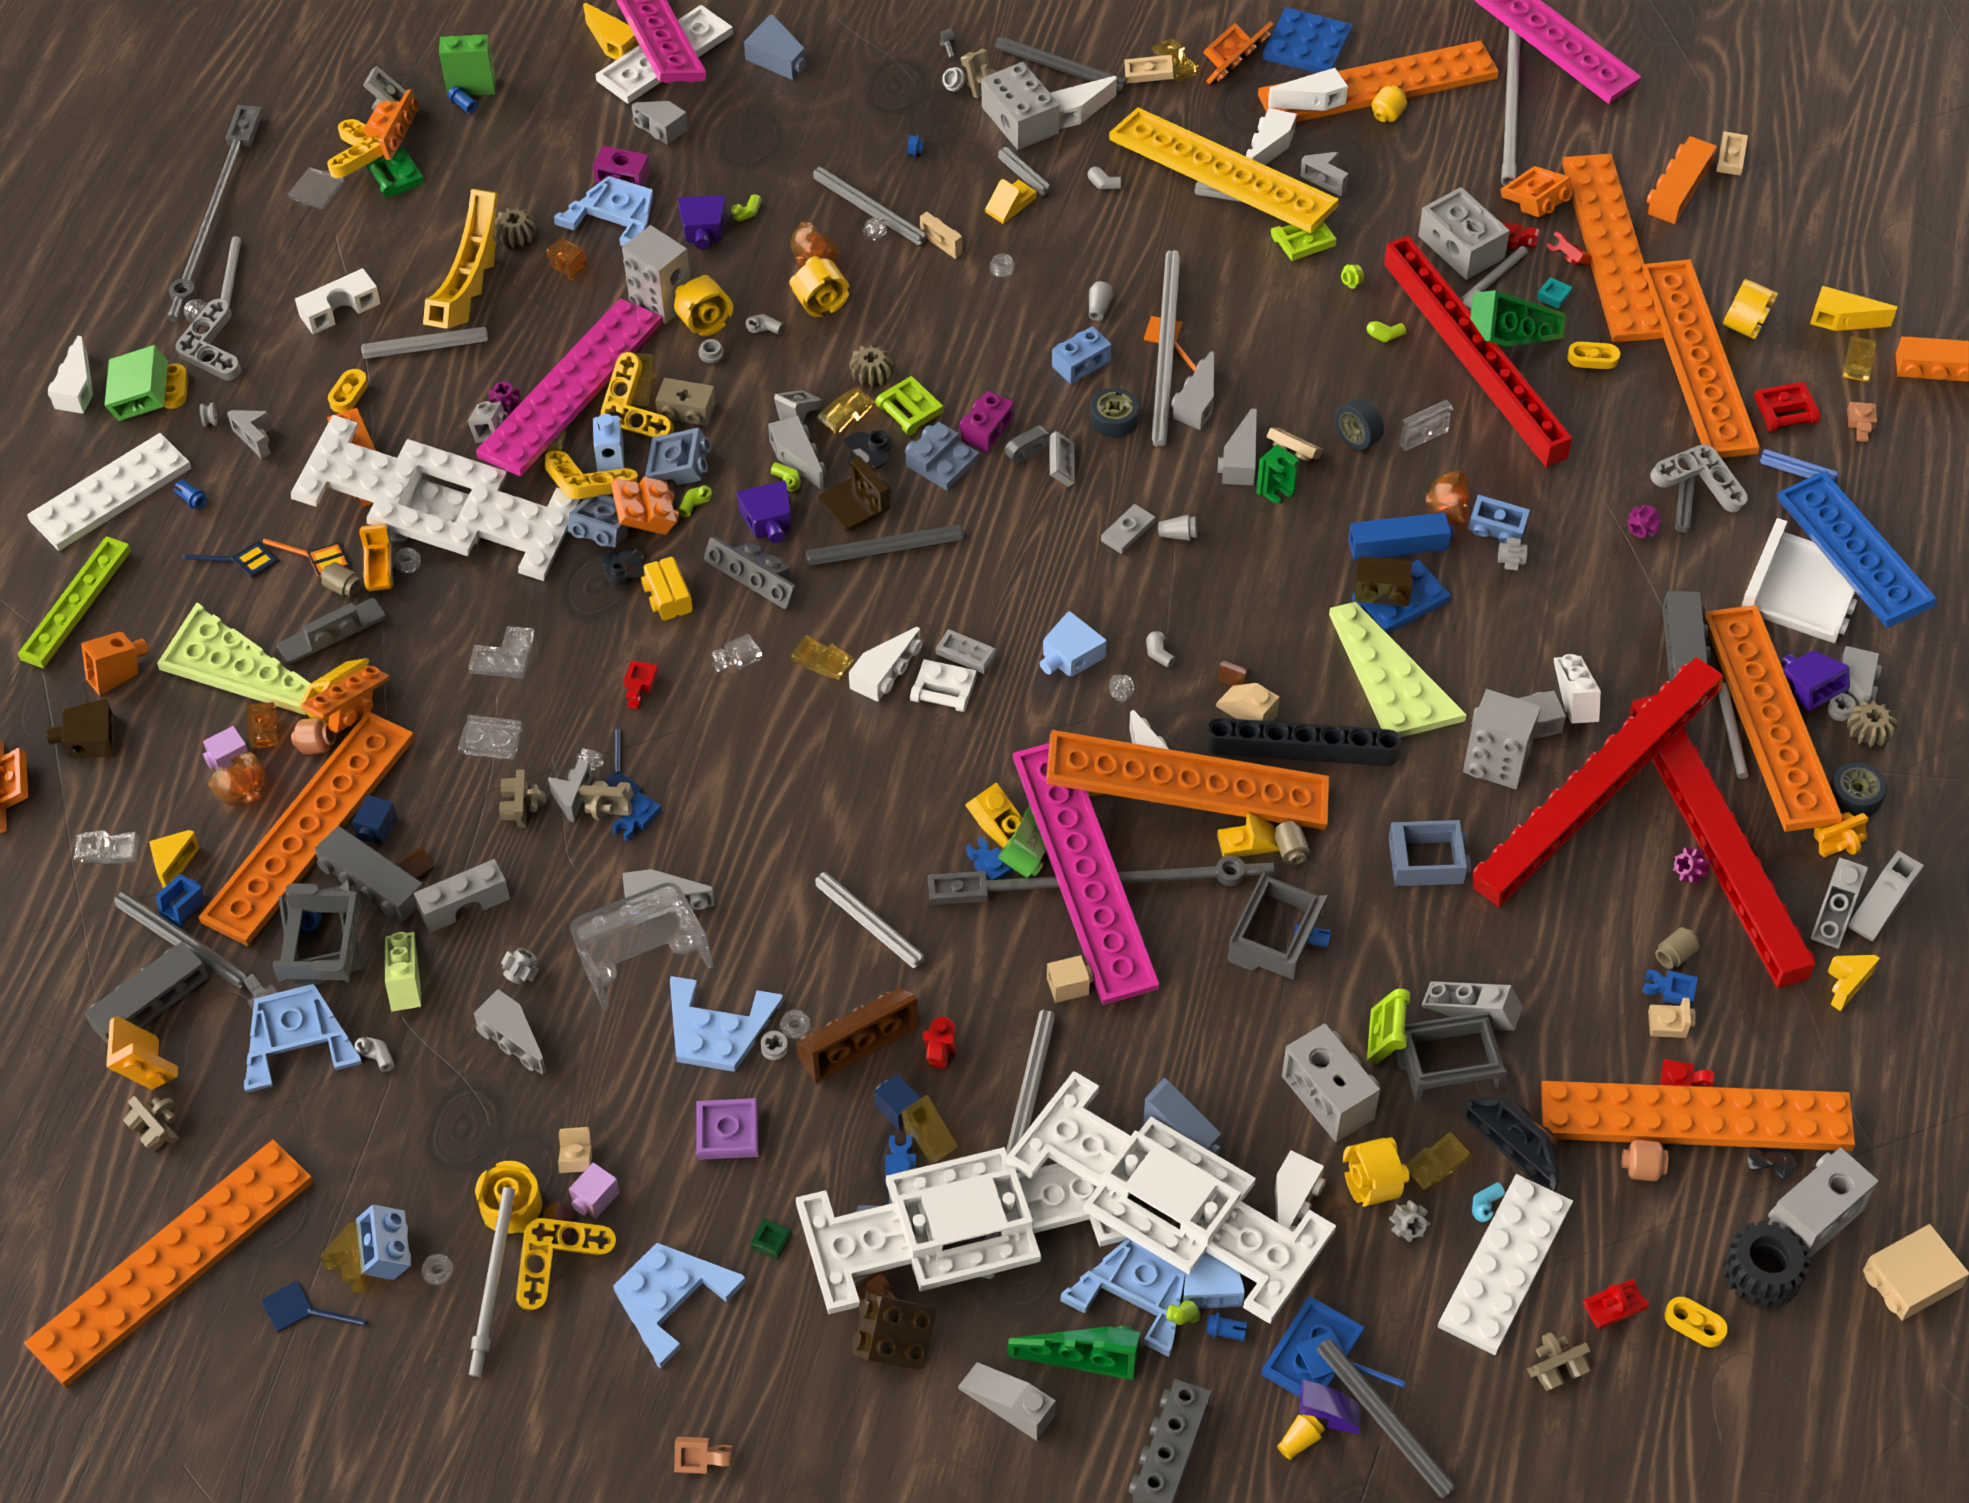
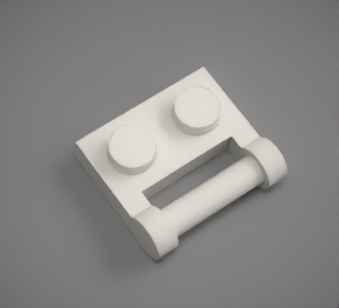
M924 659L915 685L912 687L910 701L920 702V700L955 707L956 711L965 712L977 678V670Z

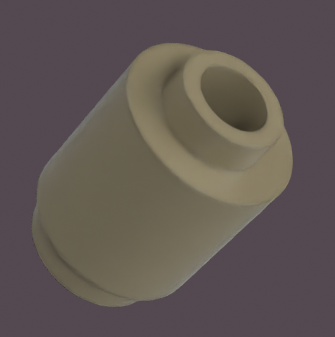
M337 562L325 566L321 573L322 585L343 597L354 598L358 595L363 585V581L357 573Z
M1287 821L1278 825L1275 829V841L1283 861L1291 865L1303 863L1309 856L1310 849L1302 828L1294 821Z
M1680 927L1658 945V949L1655 952L1656 958L1667 969L1679 967L1699 950V938L1694 931Z

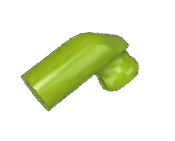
M753 194L747 206L733 205L730 210L733 219L741 222L756 216L762 199L759 195Z
M777 462L772 465L771 474L783 478V481H786L788 491L793 492L800 488L801 479L796 469Z
M703 485L688 490L678 509L679 515L689 517L695 506L707 503L712 496L711 488Z
M1190 1300L1182 1302L1180 1307L1171 1304L1166 1314L1167 1320L1176 1322V1325H1183L1187 1322L1195 1323L1199 1321L1201 1316L1196 1303Z

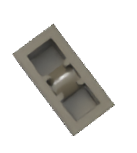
M664 378L655 400L657 414L663 415L670 420L708 426L716 404L714 386Z

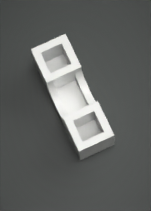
M363 268L295 299L299 316L313 335L336 325L332 311L339 306H351L360 314L381 304L377 286Z

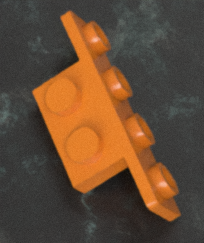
M1270 21L1251 39L1236 23L1229 27L1203 52L1218 67L1206 82L1209 85L1215 79L1220 82L1229 73L1227 68L1231 67L1234 69L1243 60L1241 58L1243 54L1248 56L1257 47L1255 43L1257 41L1262 44L1271 35L1269 29L1274 24Z
M412 89L406 90L401 101H383L378 103L364 127L366 137L381 136L379 142L386 160L393 158L419 111V101L414 96Z
M365 666L303 702L302 709L322 719L330 716L328 729L338 733L360 720L367 711L371 712L373 708V690L389 680V675L380 671L377 667Z
M0 740V833L7 831L6 809L28 798L27 752L17 748L4 755V743Z

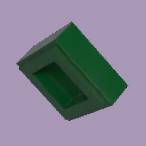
M764 1218L750 1242V1248L778 1260L792 1236V1230Z

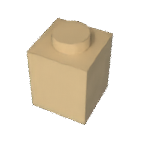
M1081 955L1047 963V981L1055 1003L1089 995V985L1093 982V974L1090 966L1084 965Z

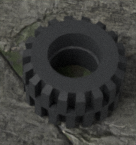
M1766 1220L1758 1222L1757 1226L1751 1222L1746 1225L1745 1229L1741 1228L1736 1233V1236L1733 1237L1724 1259V1277L1729 1278L1727 1285L1730 1289L1735 1288L1737 1290L1735 1295L1739 1299L1742 1297L1747 1298L1746 1303L1752 1306L1756 1302L1760 1304V1308L1767 1309L1768 1304H1771L1773 1308L1781 1306L1782 1302L1785 1304L1789 1303L1793 1296L1796 1297L1809 1270L1810 1257L1806 1256L1808 1253L1806 1245H1800L1802 1238L1798 1234L1793 1236L1791 1234L1792 1229L1787 1226L1785 1229L1779 1227L1780 1223L1773 1221L1771 1225H1767ZM1751 1257H1768L1779 1265L1782 1272L1768 1273L1762 1271L1753 1263Z

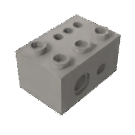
M1024 62L981 78L982 108L1017 150L1059 134L1060 104Z
M1460 187L1422 208L1418 236L1467 280L1505 259L1510 230Z
M650 225L622 247L629 293L628 298L631 303L662 315L663 323L667 324L677 316L674 309L676 288L691 280L687 248Z
M1486 689L1472 723L1463 773L1517 790L1530 756L1541 706Z
M1324 1023L1286 1046L1282 1071L1283 1079L1335 1143L1375 1119L1380 1094L1379 1083L1374 1076L1368 1075L1365 1072L1359 1058L1345 1048L1341 1037L1336 1031H1331Z
M1841 1147L1832 1155L1829 1152L1824 1154L1816 1163L1817 1168L1782 1197L1768 1214L1770 1218L1768 1225H1771L1773 1221L1780 1223L1779 1227L1785 1229L1787 1226L1792 1229L1791 1234L1793 1236L1798 1234L1802 1238L1800 1245H1806L1808 1249L1806 1256L1810 1258L1866 1209L1879 1182Z

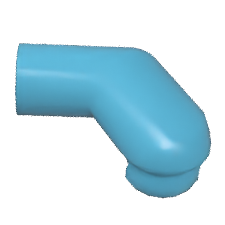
M1499 1182L1474 1195L1472 1214L1479 1222L1490 1220L1493 1216L1492 1202L1505 1196L1504 1188Z

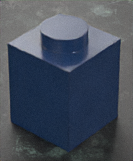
M367 795L352 821L357 838L366 843L374 842L383 845L397 820L393 802Z
M897 1074L890 1080L882 1081L874 1091L875 1107L898 1130L922 1112L921 1097Z

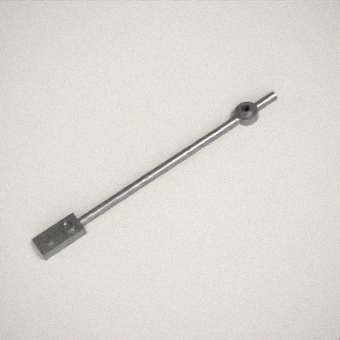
M238 105L225 137L227 145L231 146L184 274L182 279L175 280L169 286V293L173 303L167 319L171 322L178 320L183 304L191 302L196 296L192 279L241 147H251L263 115L261 107Z
M1226 856L1218 861L1217 866L1117 873L1121 884L1217 878L1223 885L1236 886L1243 881L1244 876L1261 875L1262 872L1265 875L1274 874V863L1244 864L1238 857ZM985 871L928 875L930 905L987 902V892L1059 888L1056 876L986 880Z

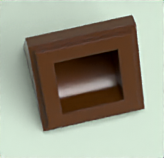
M1223 660L1220 663L1217 681L1231 686L1243 685L1247 683L1252 670L1232 661Z
M417 848L394 863L417 880L434 869L423 848Z
M556 1201L545 1208L543 1218L574 1222L576 1212L565 1204ZM541 1226L540 1238L550 1236L555 1239L558 1226H554L555 1231L553 1232L543 1231ZM566 1228L563 1231L562 1240H571L572 1228Z

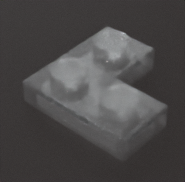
M507 626L501 648L474 645L468 666L469 672L524 679L535 638L534 629Z

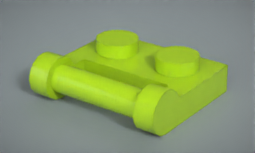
M1324 221L1312 233L1292 224L1284 227L1277 226L1271 229L1273 240L1280 244L1291 261L1336 246V238Z
M912 376L883 392L875 400V404L881 410L885 409L902 426V430L908 436L913 435L920 426L943 413V405ZM897 400L913 417L909 419L892 401Z
M1396 989L1371 1009L1367 1061L1378 1064L1385 1057L1391 1055L1395 1049L1400 1050L1406 1047L1407 1036L1404 1032L1406 1005L1410 1003V992L1408 990Z

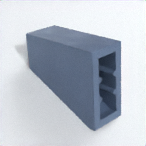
M769 15L744 41L745 60L793 80L806 66L804 47L773 15Z
M1163 1078L1145 1098L1143 1126L1150 1117H1153L1218 1156L1221 1151V1133L1168 1080Z

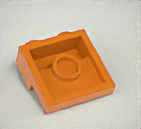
M1534 166L1501 188L1502 198L1520 203L1521 212L1533 215L1534 217H1541L1546 213H1552L1555 206L1563 201H1569L1573 191L1569 176Z
M643 477L640 483L615 478L612 482L611 487L621 525L667 535L670 529L678 522L679 513L673 509L672 505L674 492L669 490L667 482Z

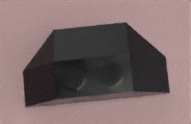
M1504 1096L1474 1098L1464 1102L1461 1115L1463 1120L1535 1183L1557 1192L1560 1182L1558 1140L1551 1130L1547 1127H1542L1525 1108L1519 1107L1512 1100Z

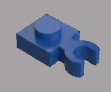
M640 792L630 801L633 808L630 816L622 815L623 818L617 819L612 825L614 834H617L621 829H627L623 833L625 841H630L634 837V830L637 827L644 831L662 812L661 805Z
M983 837L978 838V845L981 849L975 850L969 844L966 846L967 856L972 860H976L974 861V868L977 871H985L986 880H1002L1015 872L1014 869L998 859L1001 851L997 847L991 851L988 849V843Z
M1647 970L1645 979L1651 980L1655 984L1644 983L1643 993L1648 995L1662 993V1001L1681 1005L1683 998H1689L1690 1008H1692L1698 977L1669 970L1667 977H1663L1655 970Z
M891 1135L889 1138V1148L892 1154L885 1155L886 1176L916 1169V1154H910L912 1151V1137L907 1135L906 1144L898 1146L895 1144V1136Z

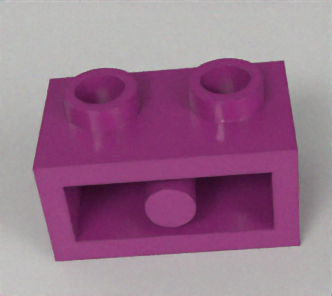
M986 391L981 399L978 398L975 401L968 416L965 415L960 422L961 442L989 453L1014 420V402Z

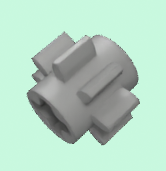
M1507 537L1506 543H1499L1498 563H1504L1505 570L1518 571V564H1526L1527 545L1521 544L1520 538Z
M517 948L514 953L507 951L501 962L503 964L502 968L505 969L503 975L511 982L520 985L527 979L533 981L539 971L537 968L538 964L535 963L537 960L536 956L523 948Z
M1408 1200L1407 1205H1396L1393 1216L1389 1217L1396 1224L1392 1231L1398 1237L1403 1236L1408 1242H1411L1412 1237H1423L1426 1227L1430 1225V1222L1424 1218L1428 1211L1421 1205L1417 1206L1411 1200Z

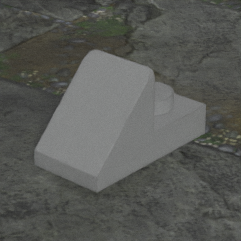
M378 66L371 70L363 84L368 91L377 97L372 106L373 110H375L378 103L383 101H401L406 92Z
M1337 152L1306 155L1302 158L1301 177L1339 196H1342L1347 190L1348 173L1337 168Z
M803 390L778 393L774 397L779 419L783 420L798 415L802 425L806 413L820 409L823 399Z
M229 411L227 414L232 430L261 459L270 454L267 444L269 438L266 433L272 429L268 412Z
M578 759L575 769L570 770L568 781L548 778L554 799L571 822H575L583 802L578 789L581 785H590L592 780L590 762Z

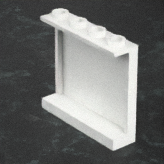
M1777 518L1745 593L1741 607L1757 605L1762 619L1835 643L1839 633L1845 634L1850 621L1845 616L1846 614L1852 615L1857 603L1853 596L1858 594L1813 541L1784 532L1787 521Z

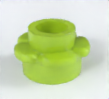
M1347 264L1343 268L1341 279L1345 285L1354 289L1356 285L1363 283L1364 273L1359 265Z

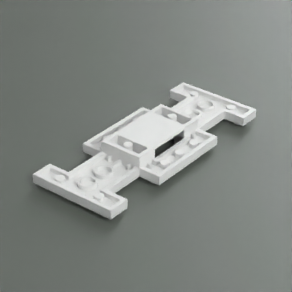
M332 415L291 491V499L317 507L328 487L374 502L367 516V524H384L388 527L389 531L468 556L474 543L478 544L480 538H484L524 551L525 554L519 565L518 573L544 581L567 533L569 513L581 503V499L569 498L560 488L556 487L546 507L500 492L506 480L507 471L409 439L406 440L398 458L352 444L351 441L358 430V423ZM422 473L471 488L472 490L470 494H466L423 480Z
M1073 1071L1008 1154L1006 1164L1012 1168L1015 1167L1018 1172L1032 1179L1049 1157L1094 1184L1097 1188L1085 1202L1084 1212L1188 1275L1205 1252L1257 1283L1244 1301L1243 1308L1271 1324L1335 1232L1336 1225L1309 1210L1294 1232L1288 1230L1242 1202L1254 1186L1255 1177L1153 1117L1148 1119L1139 1132L1135 1130L1130 1136L1086 1110L1098 1094L1099 1086ZM1131 1193L1181 1223L1180 1229L1127 1197Z
M1005 1147L887 1175L886 1184L893 1204L834 1218L826 1190L796 1197L797 1209L828 1314L859 1307L860 1301L853 1278L912 1264L921 1292L1040 1262L1041 1254L1034 1233L1090 1219L1099 1247L1124 1241L1127 1237L1083 1211L1085 1202L1097 1186L1059 1163L1040 1167L1033 1178L1030 1179L1022 1173H1017L1015 1167L1011 1168L1006 1164L1007 1153ZM999 1231L1002 1234L1000 1237L942 1251L943 1245Z

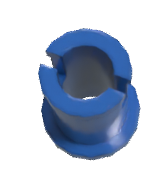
M454 86L449 90L448 97L452 104H457L467 114H472L476 111L478 102L467 95L464 88Z
M180 480L176 483L175 486L182 491L174 488V493L187 501L190 508L200 509L206 504L207 497L203 490L194 488L186 480Z
M1296 924V925H1295L1293 938H1294V936H1295V934H1296V932H1297V930H1298L1300 924ZM1314 927L1307 944L1327 948L1331 930Z
M1216 1313L1215 1316L1209 1315L1206 1334H1211V1338L1221 1336L1240 1340V1342L1244 1341L1245 1329L1247 1328L1246 1321L1242 1322L1219 1317V1313Z

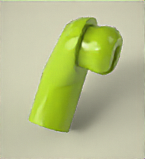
M1373 321L1367 325V332L1381 342H1389L1405 335L1406 328L1402 323L1389 327L1379 321Z

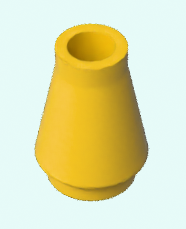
M1298 1415L1283 1440L1277 1445V1448L1286 1458L1291 1460L1295 1455L1322 1438L1321 1434L1325 1429L1314 1416Z

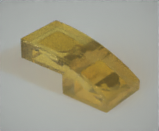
M1172 38L1152 46L1155 56L1172 55L1173 76L1178 82L1198 74V65L1185 56L1184 47Z
M1850 337L1843 371L1844 378L1869 382L1877 341Z
M855 387L828 405L817 418L837 436L853 418L859 421L875 402L861 389Z
M806 635L793 651L790 659L816 673L839 680L854 658L833 644H830L827 648Z
M1449 1132L1430 1149L1425 1147L1405 1165L1409 1175L1425 1190L1448 1176L1470 1159L1471 1153Z

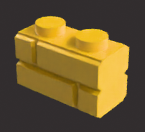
M669 557L660 560V562L655 561L645 564V576L641 577L645 592H651L652 596L649 597L653 612L658 611L661 619L664 621L675 618L676 615L682 616L691 613L693 610L691 596L675 558Z

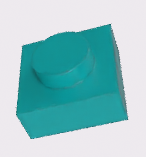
M1550 277L1538 291L1537 300L1560 309L1571 295L1572 287Z

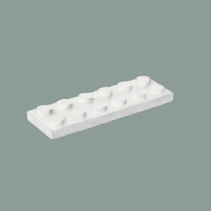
M702 5L678 20L698 57L733 35V27ZM640 45L596 73L597 82L627 104L660 83Z
M159 433L27 515L30 522L60 551L191 469V465Z
M1516 1174L1438 1323V1328L1496 1356L1571 1208L1573 1200Z

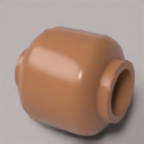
M319 717L304 719L296 724L291 734V740L293 745L303 755L321 754L331 749L336 740V733L328 729L329 723L326 719Z
M1634 1140L1631 1142L1629 1150L1623 1149L1622 1168H1628V1175L1633 1180L1657 1181L1661 1175H1666L1668 1151L1663 1150L1660 1142Z

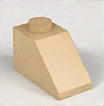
M1258 683L1234 685L1216 703V707L1236 719L1274 721L1278 715L1279 696Z

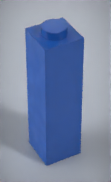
M1445 513L1351 523L1348 541L1353 560H1358L1362 556L1381 558L1448 550L1449 541L1454 537L1452 523H1448Z

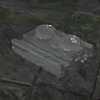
M1444 400L1403 419L1405 426L1402 427L1399 445L1407 451L1448 432L1451 418L1449 410L1452 409V405L1447 400Z
M467 715V723L464 725L458 745L459 753L514 760L520 740V732L523 730L522 721Z

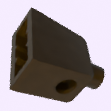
M101 699L65 709L62 712V726L47 728L49 744L63 743L70 757H114V714L108 699Z

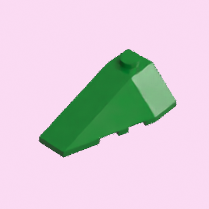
M1494 290L1473 293L1470 319L1486 342L1508 347L1563 339L1566 313Z
M1108 1326L1009 1338L1008 1357L1133 1380L1141 1332L1127 1326H1118L1117 1328Z

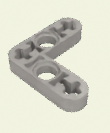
M214 299L207 304L176 343V350L182 360L223 380L229 381L236 379L241 374L242 368L237 358L210 344L232 316V312L225 300ZM201 327H210L208 332L204 334L198 333ZM208 354L215 355L214 359L209 362L202 361Z
M1699 445L1661 460L1650 473L1652 481L1657 486L1663 488L1700 475L1722 507L1729 512L1740 511L1748 500L1745 490L1718 453L1709 445ZM1678 462L1686 463L1690 470L1682 469ZM1713 474L1722 476L1724 483L1716 481Z

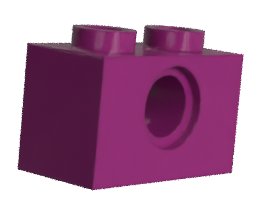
M602 146L593 163L595 183H600L608 176L644 187L651 173L649 155Z

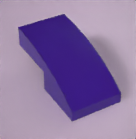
M1303 1380L1300 1386L1299 1414L1327 1419V1428L1359 1434L1360 1404L1335 1389Z

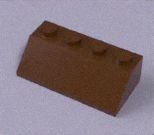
M902 988L892 992H885L877 1000L866 1006H858L847 1016L830 1021L826 1027L816 1032L805 1034L796 1042L798 1058L814 1082L818 1083L919 1029L916 996Z

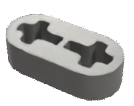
M1042 425L1036 426L1012 439L1005 447V454L1014 463L1022 462L1046 449L1050 445L1051 433Z

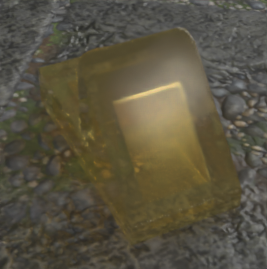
M633 353L642 361V371L631 405L650 407L652 383H656L654 355ZM632 361L626 362L627 371L630 367L633 368L635 366ZM626 374L625 378L630 381L631 378ZM626 383L624 384V395L628 391Z
M925 1095L901 1111L905 1134L915 1137L929 1163L934 1164L958 1147L928 1095Z
M351 1222L322 1253L321 1259L326 1270L342 1268L344 1283L349 1282L353 1293L366 1291L365 1276L361 1273L356 1222Z

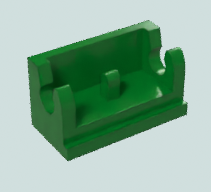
M1278 444L1260 458L1256 493L1260 496H1265L1277 504L1281 503V498L1276 496L1275 492H1282L1290 498L1296 494L1299 459Z

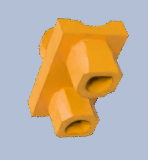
M1846 812L1841 814V822L1832 826L1814 828V838L1819 842V854L1827 857L1844 849L1851 855L1859 853L1861 851V843L1868 840L1866 832L1868 817L1864 813L1853 816Z

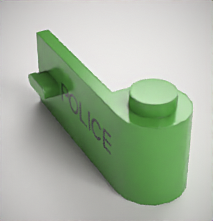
M1030 804L1015 834L1010 838L998 856V859L1025 878H1028L1030 875L1035 877L1044 865L1041 858L1046 850Z

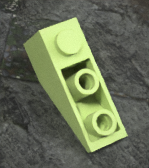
M397 932L391 936H385V984L391 1012L421 1007V988L414 932Z

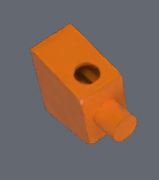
M116 632L81 643L86 680L99 696L138 674L137 658L149 653L148 645L144 639L141 638L131 643L123 632Z

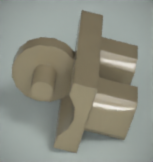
M980 49L975 53L969 52L961 57L962 66L967 69V87L971 88L973 97L977 99L982 96L981 78L996 73L990 67L987 50Z
M516 770V778L501 779L502 798L515 797V801H500L499 812L501 820H516L518 828H525L527 806H529L531 812H536L538 807L546 803V794L539 790V786L536 784H532L530 789H528V783L525 781V770Z
M595 781L592 786L581 785L578 789L579 794L584 800L585 813H591L595 820H604L607 814L630 816L633 812L630 800L634 794L629 783L620 782L617 787H609L604 781Z
M133 1096L128 1101L132 1109L123 1121L137 1133L146 1124L150 1127L140 1137V1141L148 1149L156 1151L166 1141L174 1145L180 1139L165 1122L166 1120L168 1123H172L176 1119L173 1115L176 1110V1103L171 1098L160 1100L158 1097H155L151 1101L154 1107L148 1102L142 1103L136 1096Z
M1547 1333L1542 1336L1543 1346L1536 1348V1352L1539 1357L1548 1354L1550 1358L1527 1368L1530 1377L1537 1376L1545 1390L1548 1391L1564 1384L1557 1368L1564 1363L1572 1379L1590 1372L1585 1356L1586 1353L1590 1352L1587 1343H1583L1562 1352L1561 1348L1568 1345L1567 1338L1563 1336L1556 1339L1552 1333Z

